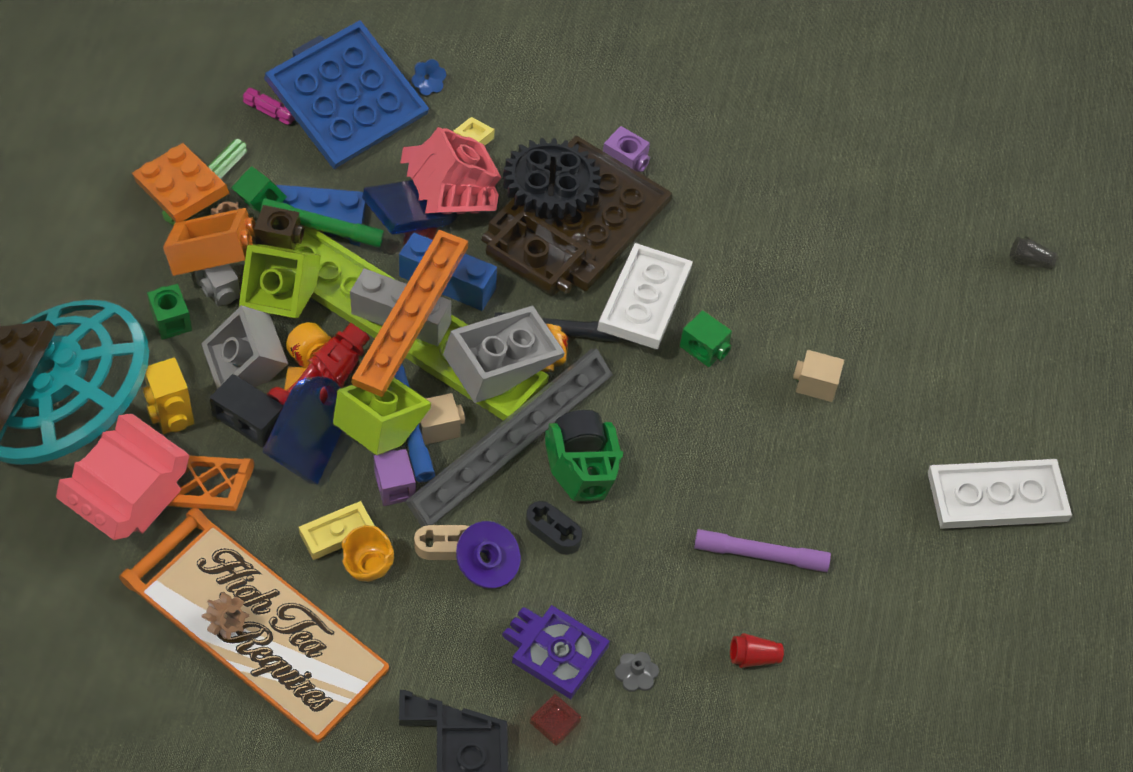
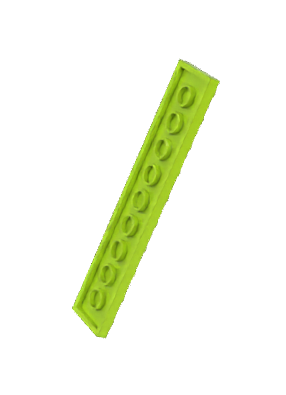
M304 226L303 241L301 244H296L295 250L321 255L317 286L311 298L373 338H376L382 325L351 314L350 291L364 268L389 278H394L318 230ZM451 314V324L439 346L416 338L405 358L472 400L443 355L451 330L468 325ZM539 371L503 394L476 402V404L504 421L545 387L548 383L549 375Z

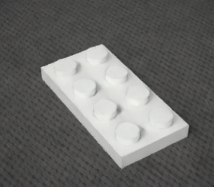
M635 243L602 313L597 330L658 349L691 271L693 261Z
M1057 459L930 465L928 470L940 529L1069 522L1072 516Z

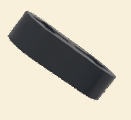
M545 501L534 502L528 507L526 526L531 533L561 554L569 555L578 551L581 546L582 530L576 522ZM544 514L547 515V522L543 519L538 522L535 521V515L538 517ZM561 534L563 536H568L569 534H572L573 539H566L565 541H562Z

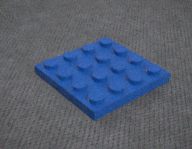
M361 20L267 71L264 76L265 81L333 169L427 115L429 111L428 106Z

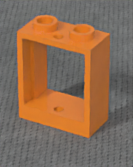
M242 208L175 223L163 246L173 276L244 261L247 245H253L255 238L254 227L256 225L254 218H249L247 209Z

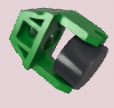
M576 410L559 417L555 423H549V430L545 431V445L551 473L572 501L605 500L616 480L619 464L624 454L623 451H620L616 428L612 422L603 423L599 413L593 410Z

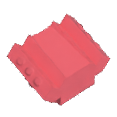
M437 127L431 137L422 145L403 147L400 164L409 163L407 177H411L418 190V200H427L425 214L442 213L443 215H449L451 213L465 214L466 212L478 214L479 212L496 211L499 193L495 185L502 177L484 144L471 137L458 135L450 129Z
M134 414L118 415L115 430L103 432L98 444L81 461L75 462L72 477L59 480L56 498L113 540L127 538L132 532L136 531L143 534L181 491L177 481L186 472L189 454Z

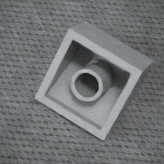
M242 305L201 343L217 389L232 374L252 386L268 383L288 365L270 314Z

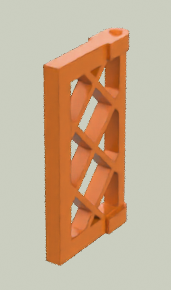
M189 455L185 473L190 471L195 479L180 487L181 491L168 506L237 511L247 482L252 475L255 465L254 460L250 458L238 459ZM196 466L213 467L200 476H197L193 470ZM226 468L239 469L237 474L229 479L223 471ZM221 473L225 481L207 491L202 483ZM199 485L204 492L201 496L184 495ZM229 487L231 488L228 498L215 497Z

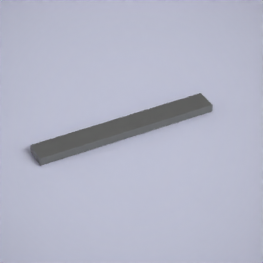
M598 349L589 350L405 501L421 527L436 523L549 428V423H555L559 417L568 413L613 375Z

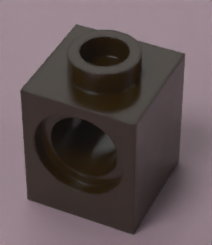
M263 205L254 227L256 245H268L295 250L296 244L302 243L305 231L304 226L300 224L299 212Z

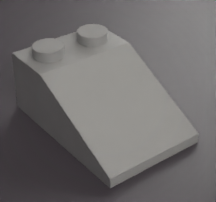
M533 305L451 330L443 353L474 403L503 394L561 359L565 354Z

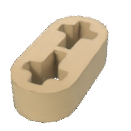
M423 526L415 533V552L419 557L426 560H457V542L461 534L469 526ZM426 538H433V547H426Z

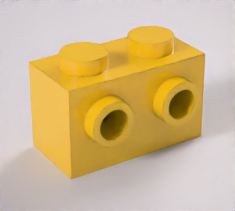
M176 358L149 365L145 374L147 386L142 387L148 404L146 407L152 424L159 423L163 434L172 431L178 432L187 426L195 424L188 387Z

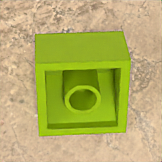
M247 245L239 307L242 305L265 313L299 318L317 286L321 255L268 245Z
M395 377L383 397L350 385L337 391L333 424L375 455H380L403 445L431 409V402Z

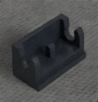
M234 374L209 397L213 417L262 448L267 445L268 440L283 424V421L279 418L285 411L284 405Z

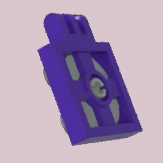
M552 605L543 617L522 607L518 612V616L522 620L515 617L510 623L514 630L506 628L502 633V636L507 641L519 648L513 656L512 663L567 698L572 699L608 649L610 641Z

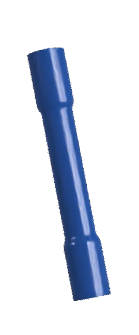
M401 364L394 377L410 388L404 366ZM418 424L406 441L416 481L426 482L435 477V471Z

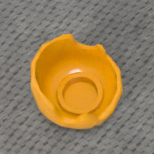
M364 525L355 528L342 541L343 565L346 571L357 581L370 582L384 577L394 562V549L391 541L376 526Z

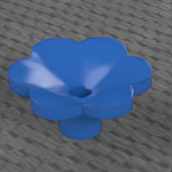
M429 59L425 63L419 62L415 65V74L412 76L411 81L415 87L419 88L421 94L428 96L432 92L437 93L443 89L446 71L444 68L439 67L438 61Z

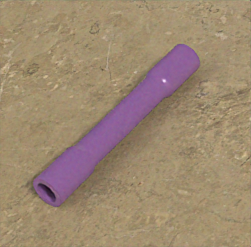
M697 529L694 549L764 559L821 572H828L831 557L830 552L758 542Z

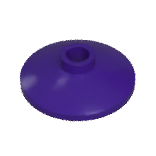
M491 521L477 522L465 529L457 542L456 558L458 566L463 575L473 584L487 589L499 588L509 583L517 574L521 561L519 545L512 533L504 526ZM480 552L486 554L488 558L487 563L482 561Z

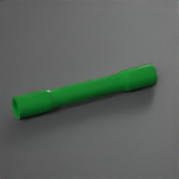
M264 198L261 209L263 205L299 212L300 224L302 226L350 238L355 242L377 248L381 247L384 230L360 223L354 224L305 211Z

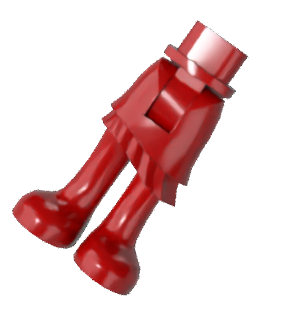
M350 323L343 332L338 331L334 337L325 342L316 352L312 353V357L308 359L310 364L289 389L273 387L267 395L284 405V413L291 416L293 413V418L298 424L315 432L321 424L320 417L318 416L320 409L330 395L337 397L338 389L343 388L359 357L365 353L363 347L370 337L360 328ZM318 379H321V384L311 397L297 408L299 402Z

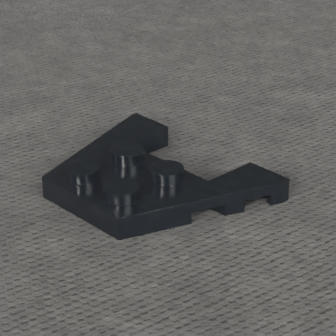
M400 690L399 726H437V772H508L507 721L465 708L463 710L443 705V701L433 698L426 700L413 696V692Z

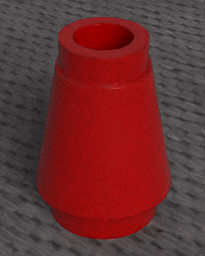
M742 633L740 636H733L731 640L730 660L732 664H738L740 668L774 663L781 664L783 660L784 648L782 643Z

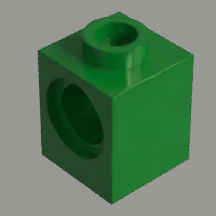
M253 166L231 187L244 202L259 214L264 198L283 202L287 198L269 178Z
M178 283L147 292L150 311L161 340L192 331L189 311Z
M702 310L683 328L680 347L704 365L710 367L717 359L723 360L731 350L729 343L732 330Z

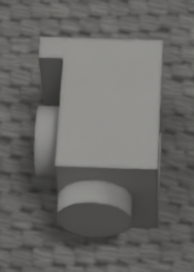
M230 264L195 271L196 283L199 287H202L206 297L212 296L218 307L230 304L240 298L239 280Z

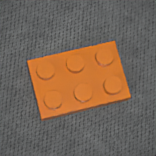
M184 143L169 149L168 152L151 162L145 163L141 168L132 172L137 184L176 223L188 219L229 194L227 185Z

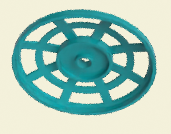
M73 301L45 310L22 323L49 320L55 327L66 324L80 326L68 336H55L54 334L0 432L1 441L7 427L15 429H36L41 427L43 445L26 448H12L0 445V461L25 465L58 459L92 442L117 421L118 415H122L126 411L143 383L149 360L148 339L142 326L129 311L107 301ZM102 310L91 318L82 316L59 318L61 315L76 311ZM115 314L120 315L128 324L133 343L113 344L110 334L101 323ZM93 330L98 335L101 346L84 350L78 341ZM133 355L128 374L115 396L111 397L99 388L109 373L113 356ZM101 358L98 369L91 381L87 382L84 380L88 369V361ZM74 390L79 393L70 402L53 411V404L63 400ZM89 399L103 408L81 428L57 440L55 422L74 413ZM23 403L31 407H39V416L22 418L15 417V414Z

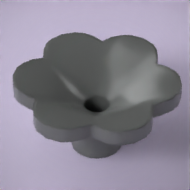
M639 652L635 655L631 653L623 654L620 658V665L615 669L616 679L622 681L624 689L629 692H635L638 689L642 691L650 690L654 684L653 679L659 673L658 666L651 662L650 656L644 652Z

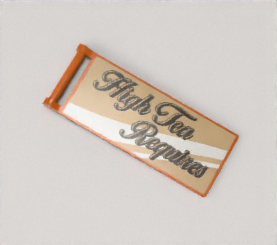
M198 508L189 510L183 522L131 570L127 568L119 575V579L128 589L140 595L316 742H321L389 671V664L213 524ZM195 528L203 530L146 585L140 580ZM222 592L230 595L231 599L235 597L242 599L244 604L240 609L249 614V617L245 618L242 626L244 631L231 633L230 639L221 636L220 632L216 635L208 632L207 628L211 623L202 618V614L206 613L209 606L207 601L220 599Z

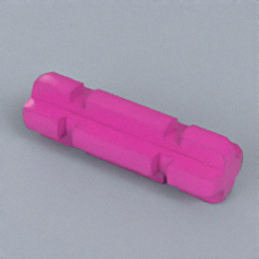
M248 88L244 92L243 102L251 107L256 105L257 110L275 119L279 117V121L286 125H291L295 120L285 105L283 107V103L264 93L260 95L261 92L254 88Z

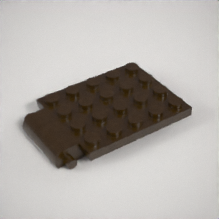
M577 135L568 143V147L572 148L578 144V152L588 151V159H596L595 167H600L599 176L601 177L598 197H594L593 205L586 204L585 212L576 209L574 217L568 212H564L563 219H560L557 213H553L551 219H548L545 212L536 217L535 209L524 212L525 204L515 206L514 197L489 222L488 231L484 233L481 239L482 242L487 244V256L551 296H554L559 290L568 294L573 284L586 292L672 199V192ZM551 160L549 170V196H553L556 163L554 160Z

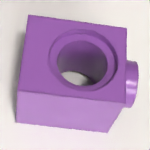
M622 126L604 143L603 152L637 172L644 171L650 161L648 156L650 143Z
M406 449L390 450L380 455H374V473L383 506L405 502L416 493V482Z

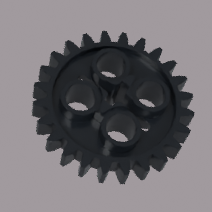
M541 138L540 144L529 140L528 148L520 144L518 152L511 151L510 158H506L502 178L504 179L503 188L508 189V198L515 197V206L524 203V212L535 209L536 217L542 212L546 213L548 219H551L553 213H557L558 217L563 219L564 212H568L574 217L576 209L585 212L586 204L592 206L594 197H598L601 177L599 176L600 167H595L596 159H588V151L578 152V144L572 148L568 147V140H565L561 145L557 144L556 138H553L551 143H547L544 138ZM551 160L556 162L553 196L548 195Z

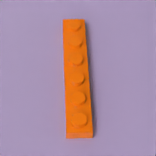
M438 230L353 375V386L380 397L384 396L467 251V240Z

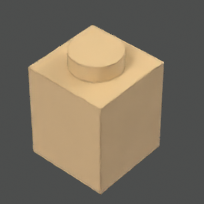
M807 350L804 362L798 360L793 379L799 380L796 392L833 402L844 359Z
M453 394L426 398V400L431 402V409L419 423L425 445L459 438L460 424L465 423V417L461 404L456 405Z

